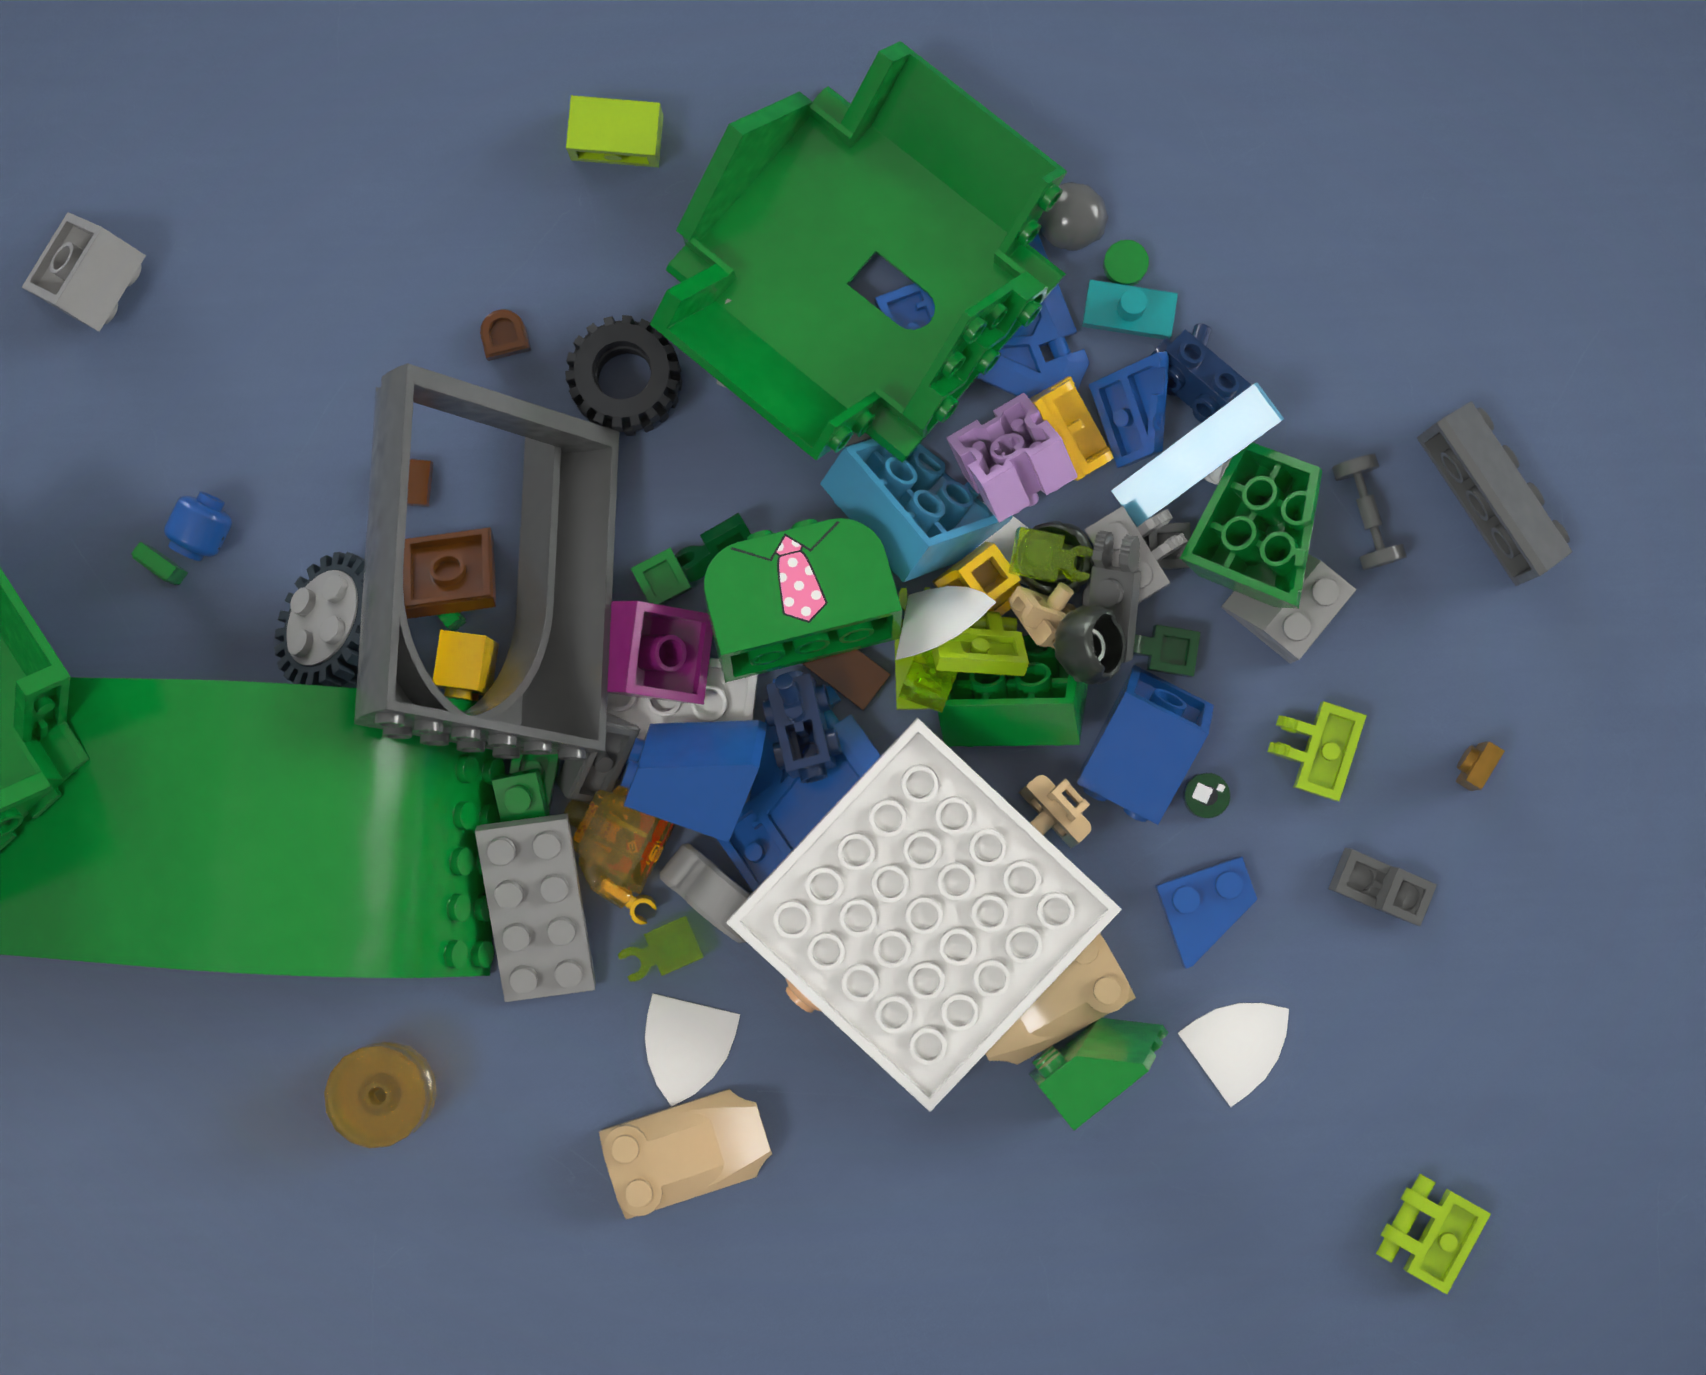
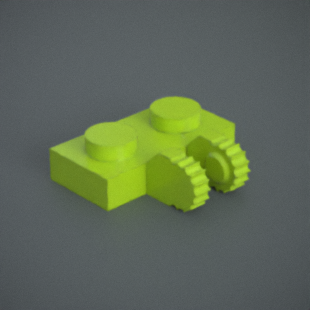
M1325 701L1320 702L1313 725L1279 715L1276 726L1290 733L1309 736L1304 752L1291 748L1290 745L1281 742H1270L1267 752L1301 763L1293 788L1339 802L1367 715Z

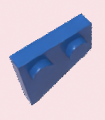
M1157 352L1089 384L1117 468L1130 466L1163 451L1169 368L1167 352Z
M1237 857L1155 885L1182 966L1185 969L1192 967L1257 900L1243 857Z

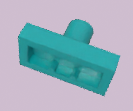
M1090 279L1082 327L1163 340L1168 338L1170 340L1178 293Z

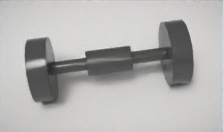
M1376 454L1357 457L1332 467L1336 481L1354 477L1360 496L1359 499H1356L1364 528L1365 530L1370 529L1376 551L1359 557L1363 570L1373 569L1407 558L1403 544L1385 548L1379 526L1383 524L1374 494H1368L1363 474L1379 468Z

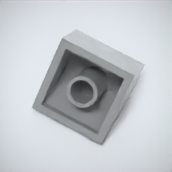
M67 212L22 288L100 332L103 325L109 323L114 318L118 310V301L125 289L131 286L139 277L141 263L146 255L103 227Z
M1308 554L1299 609L1272 607L1236 591H1233L1221 608L1291 664L1300 660L1357 589L1324 562Z

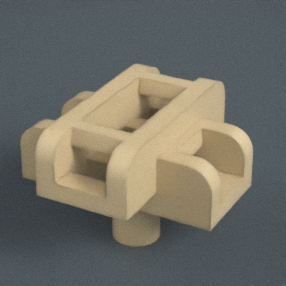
M1062 582L1056 586L1049 597L1018 586L1009 599L1011 609L1034 642L1039 646H1049L1054 649L1055 632L1059 623L1065 615L1076 609L1073 604L1067 603L1074 594V591Z
M1039 775L1019 791V794L1039 814L1030 823L1042 835L1052 828L1072 848L1091 832L1090 822L1082 815V812L1090 804L1077 793L1066 778L1055 786L1047 776ZM1065 791L1077 805L1073 806L1062 792Z

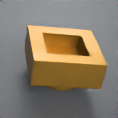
M1490 741L1478 743L1476 748L1472 745L1469 746L1457 764V769L1461 770V773L1455 782L1470 791L1482 790L1505 751Z

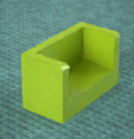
M571 95L566 149L572 161L659 168L663 127L661 104L659 102Z

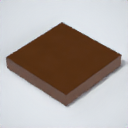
M491 527L405 539L403 593L407 619L496 607L494 537Z

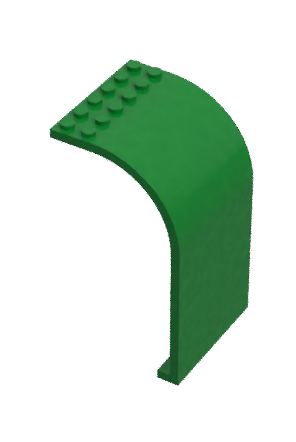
M70 677L66 722L90 759L58 787L62 796L38 818L34 819L28 814L23 819L22 823L14 830L17 836L0 851V955L180 970L354 978L490 976L491 963L494 957L492 945L493 932L475 829L477 825L501 822L491 780L497 775L505 774L503 759L493 757V750L485 748L484 752H462L457 750V743L449 742V745L445 746L424 745L420 743V736L412 735V738L409 739L386 738L382 736L383 729L356 725L354 721L357 688L226 680ZM446 697L462 712H465L478 702Z

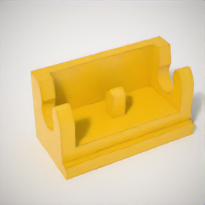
M1067 376L1029 399L1039 410L1043 421L1047 420L1062 438L1078 476L1074 480L1078 481L1085 477V475L1108 463L1114 457L1079 395L1071 376Z

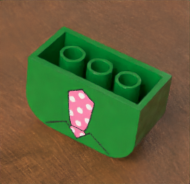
M836 518L818 522L815 519H807L795 523L789 530L773 533L771 530L758 531L749 535L747 540L731 544L722 549L712 559L707 568L704 578L706 604L725 683L900 639L902 608L884 546L873 530L858 521Z

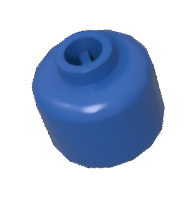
M203 491L199 492L197 498L193 496L180 497L164 527L165 535L170 540L168 546L175 552L196 561H202L204 556L213 557L217 555L232 527L231 517L222 510L225 502Z

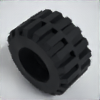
M622 315V321H615L613 316L603 318L605 324L596 327L595 323L589 325L586 328L588 334L584 338L578 335L573 342L576 347L574 353H568L566 362L569 365V371H565L566 382L570 388V395L580 412L591 423L624 432L626 436H636V431L644 429L645 433L654 429L653 424L658 420L663 423L669 417L667 413L671 407L675 409L679 401L677 395L678 391H682L680 374L682 371L676 352L667 338L655 330L649 321L641 319L640 322H636L629 315ZM621 354H634L644 358L651 370L650 379L646 387L638 395L628 399L611 398L605 395L599 386V375L603 366L611 358Z

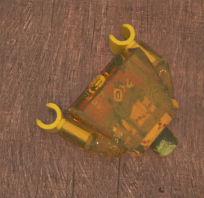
M620 785L612 793L604 790L597 791L590 804L571 800L565 808L564 814L568 813L570 825L577 828L572 838L574 851L580 855L578 865L590 889L619 908L624 906L629 908L630 916L635 923L640 925L647 924V920L635 912V907L640 903H647L651 908L657 910L656 902L651 896L638 895L635 897L632 893L641 894L676 824L625 807L624 802L628 788Z

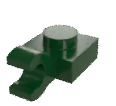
M737 513L700 534L705 545L685 547L676 553L675 556L689 581L694 582L706 574L710 562L722 549L731 544L747 540L751 533L740 514Z
M1156 624L1153 626L1152 637L1135 634L1133 655L1148 657L1147 670L1193 677L1201 632Z

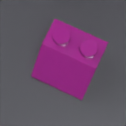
M612 601L607 692L639 698L704 705L713 636L708 613L642 601Z

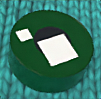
M1203 773L1196 775L1188 781L1184 788V804L1189 812L1199 818L1219 816L1229 805V787L1216 774Z

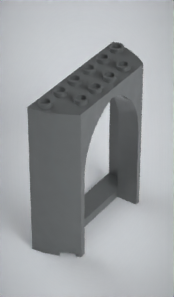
M409 363L401 365L381 377V387H376L354 724L383 729L382 736L386 738L409 739L412 738V735L420 736V743L424 745L445 746L449 745V742L457 743V750L462 752H484L485 748L493 750V757L502 759L520 758V754H558V759L585 761L586 753L605 751L619 431ZM413 402L525 437L517 604L512 642L504 665L493 685L475 705L465 712L459 710L443 695L427 673L413 643L405 611L403 564Z

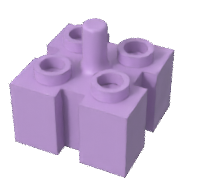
M1025 393L993 410L995 418L981 425L976 420L946 437L964 477L976 493L981 494L985 505L999 523L1019 513L1022 509L1035 505L1039 500L1038 491L1041 490L1048 495L1078 477L1062 438L1047 420L1043 421L1039 410Z

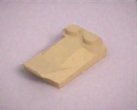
M1101 933L1094 938L987 1051L985 1055L989 1061H1006L1018 1065L1105 1015L1118 1011L1125 1004L1136 998Z
M730 1089L599 1131L604 1159L617 1201L626 1220L636 1216H644L655 1210L755 1178L761 1166L772 1155L756 1102L745 1100L737 1096Z

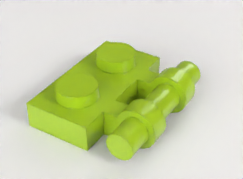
M987 611L976 623L960 635L932 649L935 669L938 671L1025 676L1029 664L1022 632L1017 631V619L1015 617H1001L999 612Z
M1419 1173L1412 1188L1406 1187L1400 1199L1404 1202L1391 1225L1387 1223L1381 1233L1384 1239L1376 1254L1392 1263L1400 1247L1407 1250L1411 1255L1403 1269L1441 1292L1448 1294L1491 1213L1446 1189L1438 1204L1432 1202L1427 1198L1436 1182ZM1422 1211L1431 1216L1419 1240H1416L1407 1234L1419 1212Z

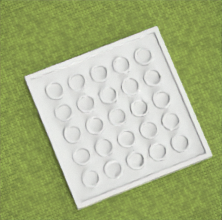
M916 718L727 919L726 923L931 1112L1122 909L919 718Z

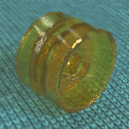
M394 1041L372 1043L344 1056L331 1071L324 1091L326 1113L335 1130L350 1143L367 1148L391 1146L419 1130L431 1115L437 1097L435 1076L427 1060L412 1047ZM378 1087L382 1088L386 1093V1099L381 1102L375 1096V1093L380 1090Z

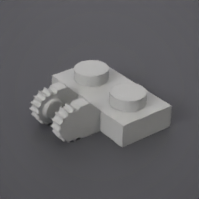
M1122 506L1084 529L1093 545L1096 535L1100 530L1112 532L1114 538L1112 566L1120 567L1119 554L1124 536L1126 534L1138 536L1140 542L1138 570L1141 571L1138 604L1171 584L1158 561L1172 554L1188 542L1184 534L1181 533L1168 538L1151 552L1144 541V537L1169 524L1173 517L1168 509L1151 517L1136 528L1127 511Z

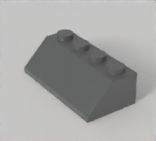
M1471 401L1436 422L1419 435L1417 439L1515 586H1518L1541 576L1571 554L1573 551L1567 544L1570 542V538L1565 528L1557 520L1552 521L1542 507L1545 502L1538 488L1531 482L1526 483L1518 471L1519 461L1514 452L1507 445L1501 446L1493 434L1494 424L1489 415L1482 408H1476Z

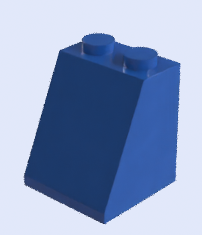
M1133 665L1081 768L1076 784L1082 786L1084 792L1096 800L1107 801L1108 799L1123 807L1125 813L1133 819L1141 822L1149 820L1158 825L1209 734L1214 705Z
M760 720L650 724L644 740L635 738L627 760L628 765L620 785L628 788L624 806L729 843L760 767L768 723Z

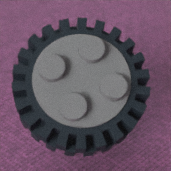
M334 552L333 558L328 555L320 558V566L312 564L306 569L309 580L300 576L294 583L298 590L294 594L289 592L285 599V602L290 603L289 612L280 611L278 617L279 621L285 623V627L275 630V639L282 641V643L274 647L275 656L281 658L277 664L279 669L285 672L283 676L287 680L292 681L294 684L357 688L365 559L346 552V554Z

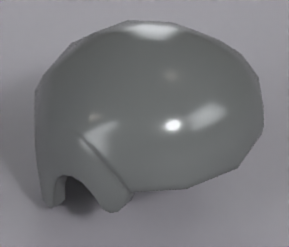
M1074 182L1060 184L1059 187L1063 190V193L1056 204L1048 212L1043 211L1038 219L1041 225L1040 230L1042 235L1054 247L1068 251L1081 250L1089 244L1100 240L1104 234L1108 220L1106 206L1103 198L1089 185Z

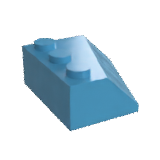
M874 439L844 447L820 483L831 496L834 503L842 509L849 519L866 525L876 533L884 546L891 571L902 582L959 562L1013 518V516H1010L999 523L989 508L977 498L979 494L976 493L970 483L967 482L965 485L956 482L945 473V463L921 444L915 448L903 463Z

